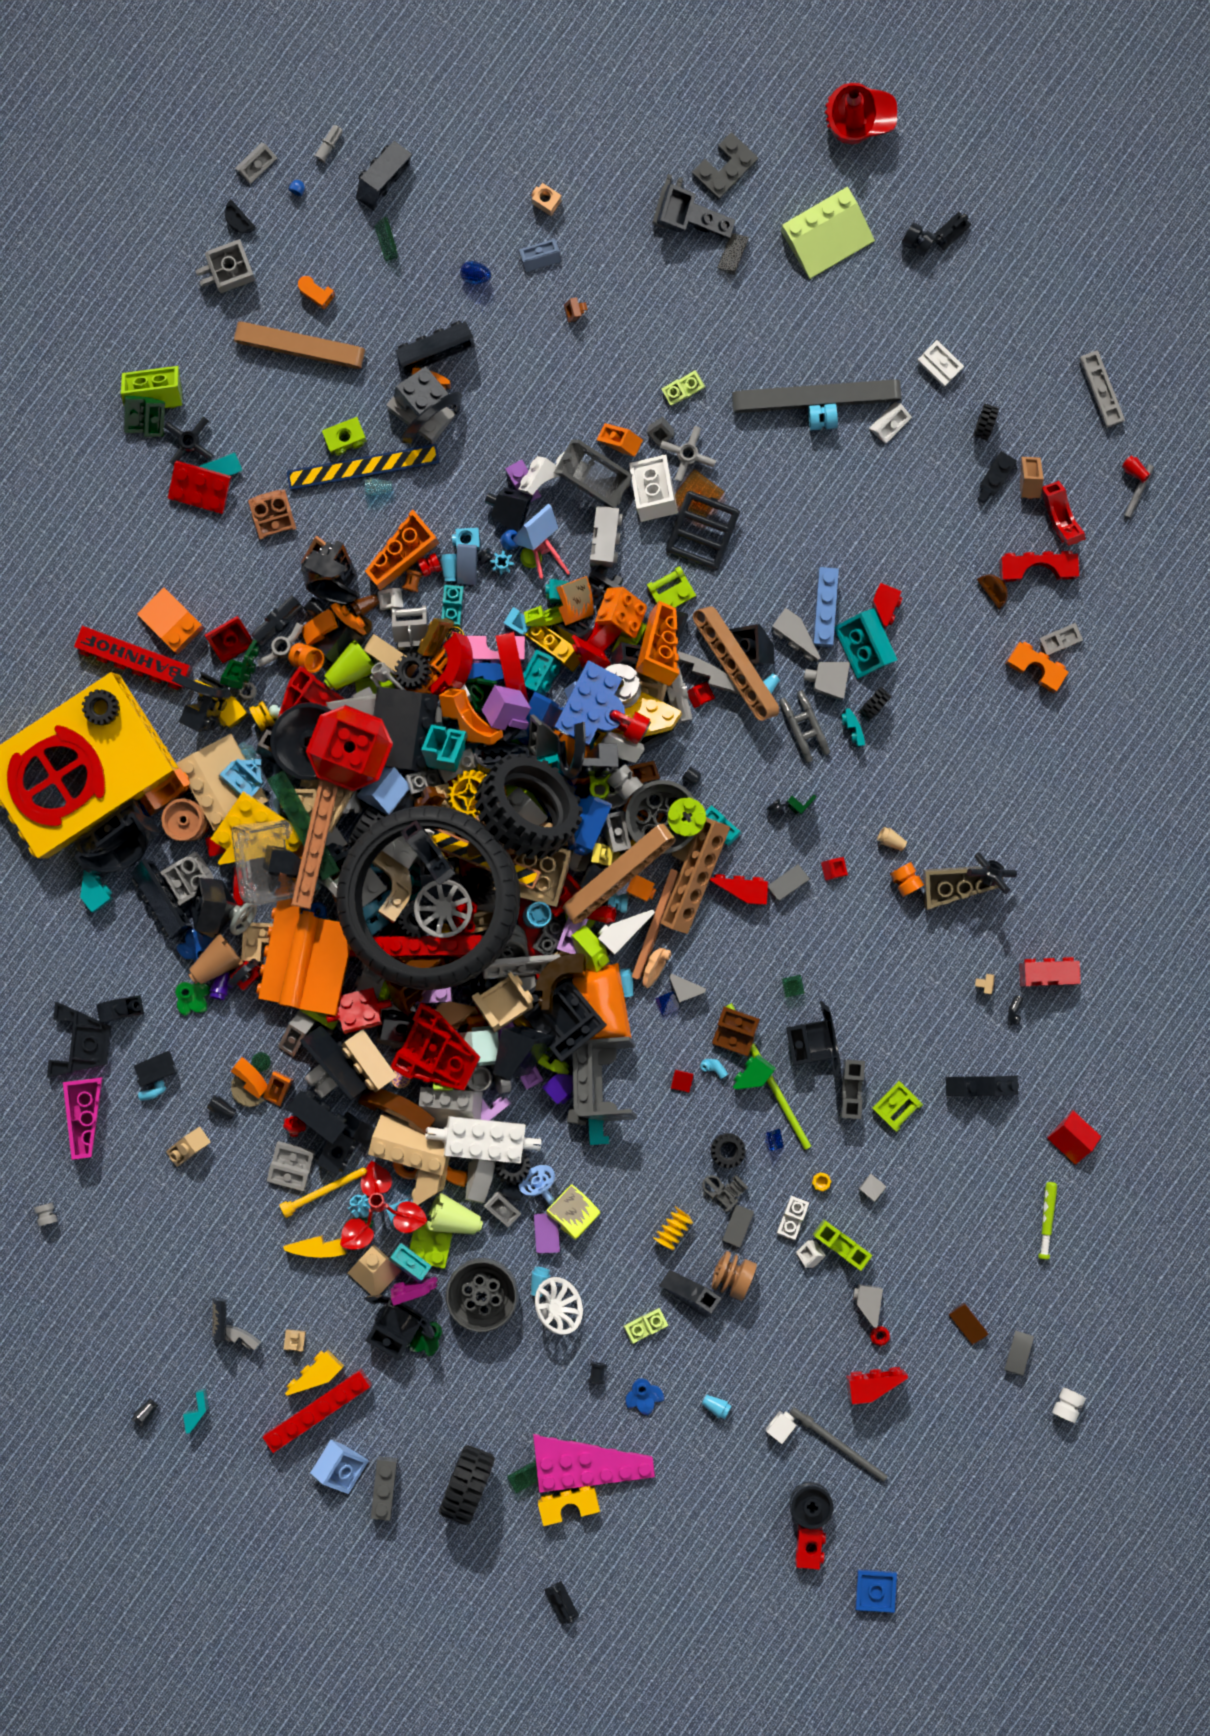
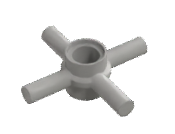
M694 426L688 444H684L681 447L665 441L661 443L660 448L678 454V458L681 461L675 477L676 481L682 482L688 464H692L695 461L711 467L715 465L716 460L698 454V450L695 447L701 431L700 427ZM690 450L693 452V456L686 458L683 456V452Z

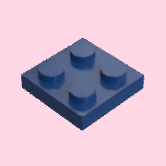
M857 1569L855 1609L895 1613L897 1572Z

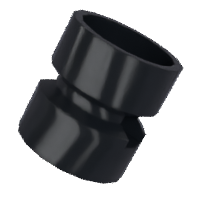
M913 222L901 244L909 249L914 248L915 253L924 257L934 242L936 235L928 230L924 232L922 226ZM920 236L924 238L921 245L916 243Z

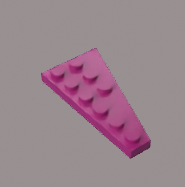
M533 1434L539 1493L655 1477L652 1456L633 1452L627 1453L617 1451V1449H606L596 1445L558 1440L553 1437L548 1438Z

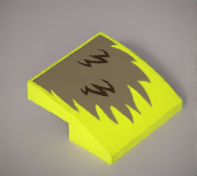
M572 1184L546 1210V1214L559 1223L561 1229L574 1240L601 1213Z

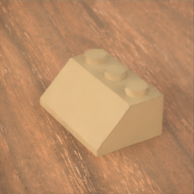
M361 1030L341 1045L343 1047V1054L346 1058H350L353 1061L354 1069L359 1075H363L366 1079L364 1082L370 1090L377 1092L397 1077L364 1030Z

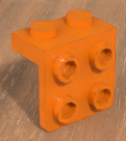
M624 587L607 588L595 622L599 625L613 624L630 638H636L647 606Z

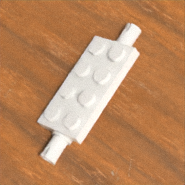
M448 1116V1124L444 1129L427 1127V1133H425L426 1140H441L444 1143V1155L452 1157L521 1163L523 1149L537 1151L541 1149V1146H539L541 1145V1139L525 1138L526 1125L519 1123Z

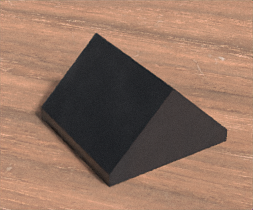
M336 617L335 620L338 628L324 634L325 638L312 646L321 650L324 657L333 664L353 640H356L360 646L365 642L360 635Z

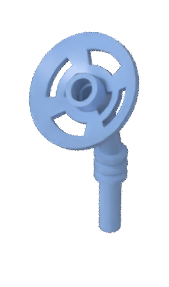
M538 1165L531 1168L525 1181L522 1180V1183L519 1184L522 1194L526 1196L542 1194L551 1206L556 1201L548 1191L555 1179L553 1169L548 1165ZM545 1172L549 1173L550 1176H551V1178H549V1177L545 1174ZM538 1173L537 1176L533 1177L532 1180L529 1181V1178H530L531 1176H533L534 1174ZM525 1187H528L531 1193L527 1192Z

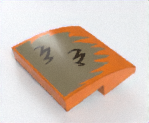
M587 576L556 587L563 606L559 607V611L565 626L593 615V597Z

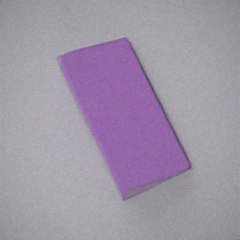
M546 1213L535 1214L536 1252H560L558 1223Z

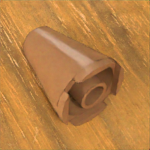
M219 933L191 966L189 976L195 984L197 982L203 984L241 966L243 961L236 955L235 950Z

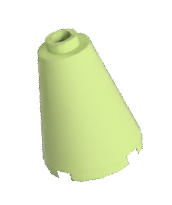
M439 1193V1196L435 1197L429 1215H431L432 1220L427 1221V1230L475 1235L476 1232H480L483 1221L480 1220L481 1217L448 1196Z

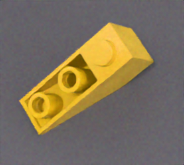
M531 626L525 634L572 672L580 664L578 661L580 654L576 655L572 644L548 627Z
M195 680V681L198 682V683L207 685V684H205V683H203V682H200V681H198V680ZM233 696L230 699H226L227 705L219 716L220 723L224 727L227 725L230 729L249 715Z
M329 1350L325 1353L320 1351L314 1357L316 1362L311 1367L307 1365L300 1372L302 1376L297 1381L293 1379L286 1386L288 1390L285 1394L290 1395L327 1383L344 1365Z

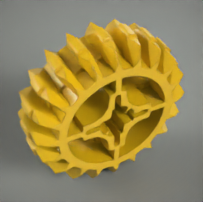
M470 770V773L463 771V776L457 775L458 780H451L454 785L453 787H448L451 793L446 795L451 798L447 802L448 805L452 806L451 809L461 811L476 819V815H480V811L475 809V804L478 801L475 800V796L473 798H468L467 796L477 793L478 782L481 783L486 774L484 775L483 772H476L475 770ZM461 799H463V800L465 801V806H467V811L464 809V807H463V805H462V803H461Z

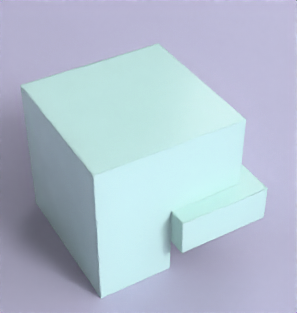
M490 1026L472 1027L470 1032L459 1033L481 1057L477 1066L495 1064L499 1047L498 1031L494 1033Z

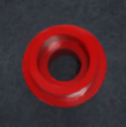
M877 1326V1328L875 1327L871 1331L870 1337L874 1344L882 1346L889 1341L890 1333L885 1327ZM882 1332L883 1338L878 1339L876 1337L877 1333Z

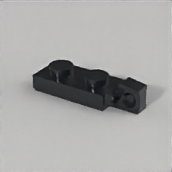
M1002 451L999 453L980 483L979 488L983 491L979 495L978 500L984 503L989 494L994 497L1017 460Z

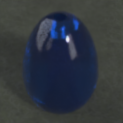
M467 261L461 266L460 275L467 283L483 284L491 279V271L480 262Z

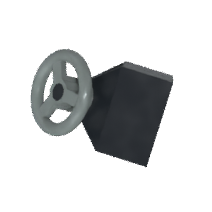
M200 877L191 904L195 931L218 934L231 919V933L233 935L243 933L255 918L257 912L256 903L249 901L240 907L223 880ZM241 923L242 926L236 929V926Z

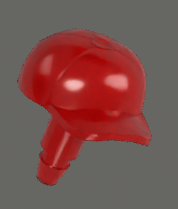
M860 83L843 84L828 97L829 102L825 104L827 110L824 113L827 115L826 122L829 123L827 128L831 130L835 138L845 144H859L869 137L889 133L895 129L897 124V102L895 97L888 92L870 89Z

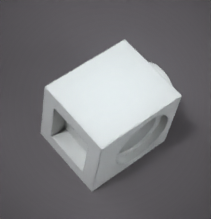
M779 1411L766 1428V1431L783 1444L796 1427L795 1418L788 1412L783 1414Z

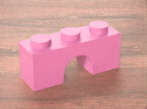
M467 636L473 652L472 663L490 661V663L501 664L499 652L492 651L487 647L486 636ZM515 636L520 662H525V636Z

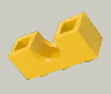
M595 1486L578 1487L579 1490L572 1492L571 1489L560 1491V1495L552 1496V1494L541 1496V1499L538 1500V1506L543 1526L562 1522L561 1509L566 1504H575L580 1510L581 1517L600 1512Z

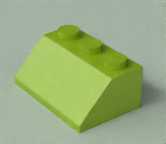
M179 366L122 373L121 397L123 405L125 396H142L165 401V408L182 406Z

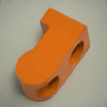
M303 276L298 281L300 292L324 310L335 296L334 290L328 286L323 290L309 276Z

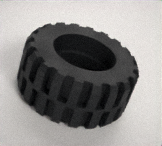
M470 1445L463 1447L438 1511L441 1516L463 1525L470 1524L495 1461L493 1454Z

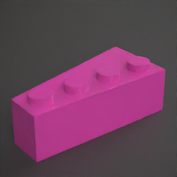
M103 1077L63 1082L72 1160L88 1158L93 1155Z

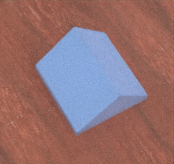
M550 504L545 506L521 528L512 540L516 545L534 550L558 529Z
M384 767L379 781L363 787L357 794V797L386 815H390L409 791L407 781L395 767Z

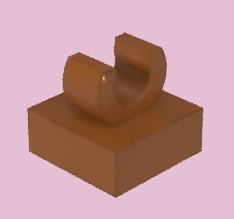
M577 297L570 298L564 304L568 323L577 321L582 316L581 314L588 310L586 302L578 304Z

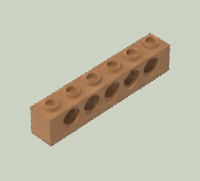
M706 817L703 829L693 839L661 919V924L688 934L730 826Z

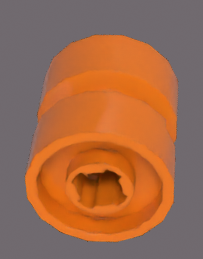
M297 643L289 651L288 659L290 664L297 668L301 666L310 673L319 671L324 664L323 652L315 647Z
M912 862L890 873L894 883L899 884L898 890L902 897L924 886L920 876L915 875L916 869Z

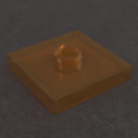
M694 469L676 492L675 498L677 505L681 507L688 491L710 499L711 497L720 499L725 492ZM692 500L688 511L707 517L713 508Z

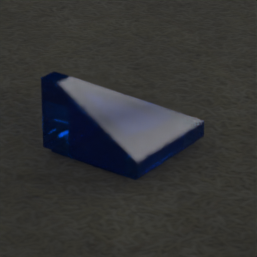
M673 991L655 998L662 1016L680 1009Z

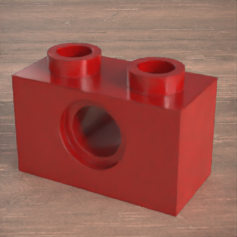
M798 1525L795 1558L797 1568L820 1570V1564H824V1552H821L822 1544L825 1545L826 1533L823 1532L822 1527L808 1529ZM807 1544H816L815 1550L811 1552L807 1551Z

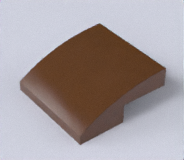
M723 1007L712 1044L749 1057L760 1019Z

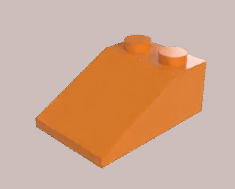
M165 588L137 613L176 654H179L205 628Z

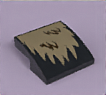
M220 1297L212 1298V1338L225 1341L227 1299H220Z

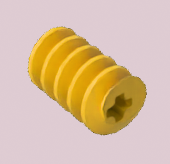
M676 1206L677 1213H670L673 1219L666 1218L669 1225H661L664 1232L657 1231L660 1238L653 1237L661 1245L671 1250L675 1249L673 1242L677 1244L680 1242L677 1236L684 1237L681 1230H689L686 1223L693 1224L690 1216Z

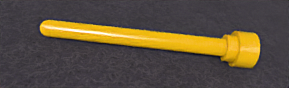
M360 1168L294 1202L285 1201L279 1204L285 1218L292 1216L293 1212L296 1211L295 1209L364 1176L367 1170Z

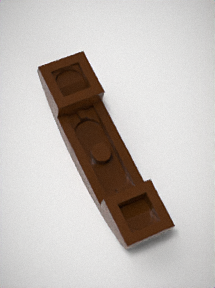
M367 1088L358 1101L359 1104L374 1111L379 1108L409 1122L410 1128L424 1135L427 1133L426 1128H431L435 1122V1118L420 1106L387 1090L380 1089L374 1092Z

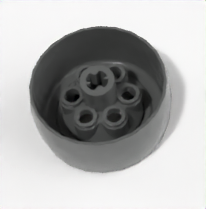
M475 1258L458 1266L451 1274L445 1291L446 1304L453 1319L462 1327L475 1332H489L504 1325L515 1312L519 1299L518 1285L511 1271L504 1264L489 1258ZM477 1277L483 1278L482 1284L476 1283ZM495 1282L497 1288L493 1290L489 1287V1284ZM470 1286L472 1292L467 1294L464 1291L465 1287ZM477 1292H485L487 1294L485 1296L486 1299L479 1300ZM497 1296L500 1300L499 1303H492V1298ZM473 1301L475 1303V1306L473 1308H470L467 1305V1302ZM487 1306L488 1312L482 1313L480 1308Z

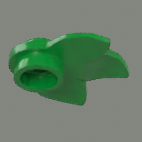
M188 982L178 984L175 989V994L178 998V1011L184 1016H187L191 1010L198 1013L206 1012L207 1003L204 997L210 993V987L199 982L196 984ZM188 989L189 993L182 995V990Z

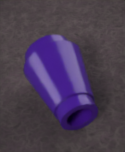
M224 973L215 978L209 990V997L222 1001L225 1000V997L228 995L227 982L229 981V973Z

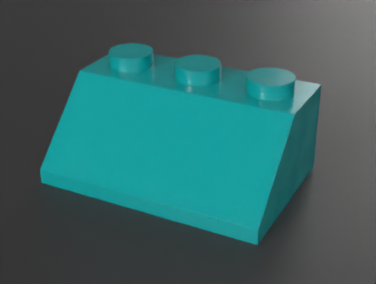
M874 608L861 612L834 627L857 679L898 660Z

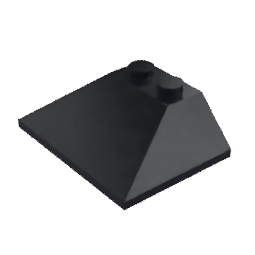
M568 978L562 980L554 990L552 1014H544L541 1008H539V997L542 995L537 994L535 991L536 986L529 991L534 999L532 1001L533 1008L524 1013L523 1016L534 1029L555 1036L549 1048L561 1062L607 1026Z

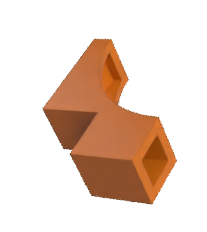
M450 688L439 695L443 717L458 720L459 729L467 732L468 737L466 741L494 745L496 741L503 737L501 729L492 728L477 715L468 700L466 690Z

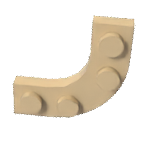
M381 851L372 864L389 876L391 893L377 913L394 923L407 905L411 895L410 872L408 868L384 851Z

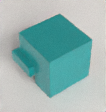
M431 725L421 749L427 767L456 772L466 748L467 732L449 728L446 730V727Z

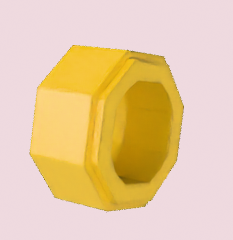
M819 1172L813 1176L812 1184L816 1190L825 1191L830 1188L831 1179L828 1174Z

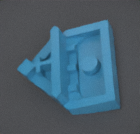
M236 759L219 774V777L239 796L243 791L253 796L261 788L262 784L261 759Z

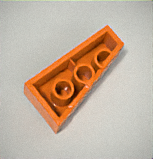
M413 509L408 514L407 519L398 527L394 536L387 541L384 549L378 553L365 570L367 576L379 591L439 544L436 536Z
M658 601L650 612L635 670L668 686L679 675V668H677L679 655L676 649L678 645V638L676 637L677 613L675 607Z

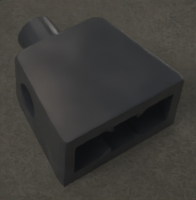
M503 488L497 496L488 493L485 503L494 507L491 515L493 519L518 533L524 526L533 495Z

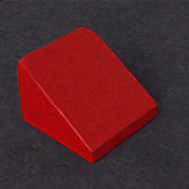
M707 681L687 691L689 700L694 708L715 699Z
M844 857L821 862L825 880L848 875Z
M675 1069L671 1088L690 1092L694 1074Z

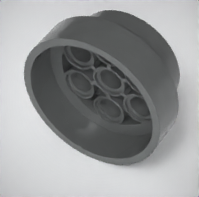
M657 780L640 787L631 797L625 815L626 826L633 841L637 843L645 836L644 831L647 828L653 829L661 824L657 822L656 816L659 813H664L667 816V821L663 824L674 834L676 840L662 854L673 853L686 846L693 836H682L672 831L668 824V812L670 809L668 801L671 798L677 800L681 798L694 799L692 794L682 785L668 780ZM653 795L658 796L660 799V803L657 806H653L649 802V798ZM640 810L646 811L648 813L647 820H639L637 813ZM686 812L682 813L684 818L688 822H691L690 817L692 816V814H687Z

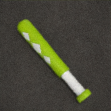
M1047 1182L1045 1185L1041 1232L1043 1237L1041 1253L1038 1254L1040 1259H1050L1048 1249L1050 1235H1052L1057 1195V1184L1055 1182Z

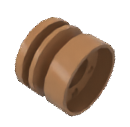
M726 1251L716 1265L712 1276L711 1288L716 1290L718 1285L722 1283L721 1293L729 1286L731 1287L730 1297L742 1301L753 1279L757 1263L744 1259L739 1266L737 1265L738 1255H734L730 1262L731 1252Z

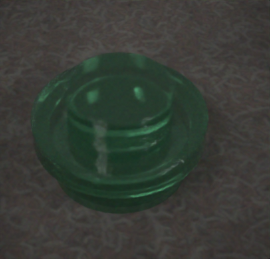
M258 1052L252 1057L251 1064L257 1071H265L270 1067L271 1059L268 1054Z

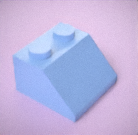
M330 1440L310 1473L323 1485L349 1494L369 1461L347 1446Z

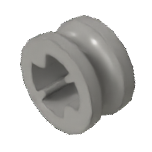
M245 683L242 690L239 689V694L246 700L253 699L257 694V689L253 683ZM245 686H248L249 688L251 686L253 688L250 691L251 695L248 696L247 694H243V692L245 691Z

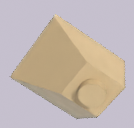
M373 1244L351 1268L348 1274L371 1295H380L402 1270L389 1261V1258Z

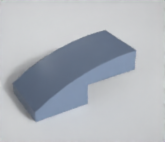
M457 545V584H477V545Z

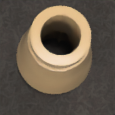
M883 827L877 837L880 844L903 851L907 844V841L890 827Z

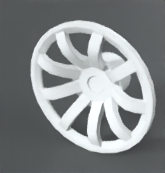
M559 1277L548 1278L539 1285L535 1295V1307L542 1324L551 1332L560 1335L569 1334L576 1330L582 1320L583 1306L575 1287L567 1280ZM555 1282L562 1284V1289L560 1290L557 1296V1287ZM547 1284L551 1285V1295L543 1289ZM568 1288L573 1293V1296L562 1301L561 1299ZM540 1294H543L546 1301L539 1304ZM576 1300L578 1310L566 1308L564 1305ZM564 1313L577 1315L575 1323ZM553 1319H555L558 1324L557 1329L549 1325V1323ZM561 1319L566 1321L569 1324L570 1328L563 1330V1322Z

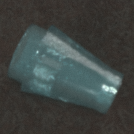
M370 477L365 479V495L375 496L392 492V481Z

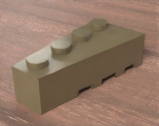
M982 866L923 870L924 905L927 910L999 887L983 883L980 877L967 875L969 868L983 869Z

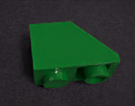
M759 1054L755 1058L751 1056L745 1064L747 1069L744 1073L740 1071L733 1081L736 1083L733 1088L743 1089L763 1086L777 1068Z

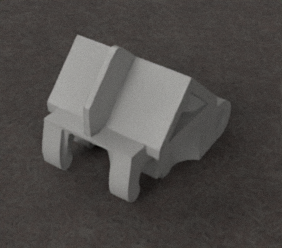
M426 605L422 606V608L396 610V608H392L394 642H398L399 650H405V647L419 646L420 641L425 637L428 631ZM422 615L423 618L421 620L397 621V617Z

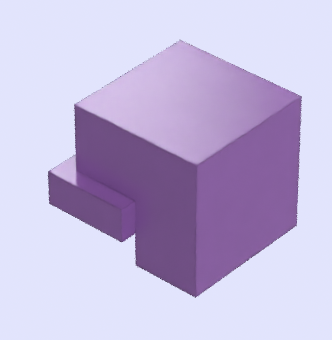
M494 685L482 708V712L492 728L505 730L507 725H509L510 727L526 730L529 725L526 717L531 707L521 691Z

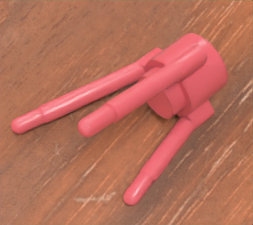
M548 538L532 550L540 579H543L538 552L543 555L550 551L567 575L570 574Z

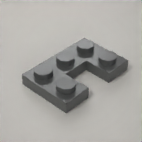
M732 132L718 145V148L730 159L720 171L714 168L706 159L692 171V175L718 200L758 161V157Z

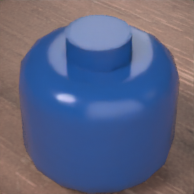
M508 530L501 536V545L507 550H513L519 546L512 541L518 534L515 530Z

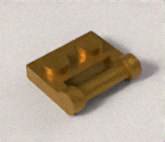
M434 618L429 623L428 631L420 641V647L417 652L423 656L434 657L439 651L449 629L453 627L454 622L448 618Z

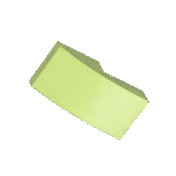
M695 370L680 380L677 379L662 388V391L672 406L706 387Z
M660 1308L624 1325L623 1328L631 1344L665 1328L668 1324Z

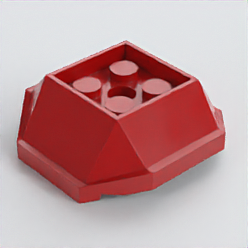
M344 705L319 716L306 753L317 778L355 792L379 781L393 742L382 719ZM348 742L355 745V750L351 753L344 750V745Z

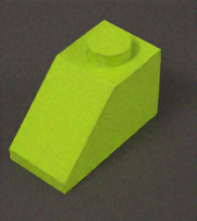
M582 926L571 935L576 953L584 954L587 958L586 969L598 972L610 962L605 946L587 926Z

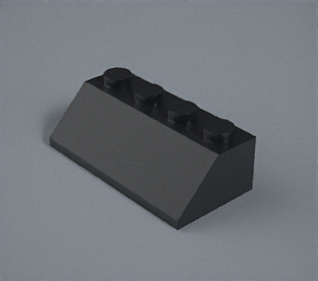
M461 321L454 322L450 325V328L445 330L443 328L437 329L433 332V335L428 337L424 335L418 337L414 343H404L398 346L395 352L404 374L412 373V368L422 369L425 366L475 347L474 337L466 321L462 323Z

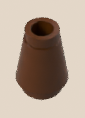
M372 594L353 600L354 602L350 604V607L356 617H363L380 602L377 596Z

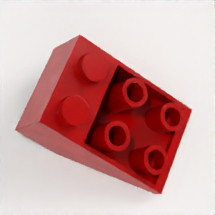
M891 1367L889 1371L881 1372V1369L869 1370L870 1373L862 1374V1371L850 1372V1375L846 1376L848 1398L852 1404L873 1402L908 1379V1374L904 1369H900V1367Z

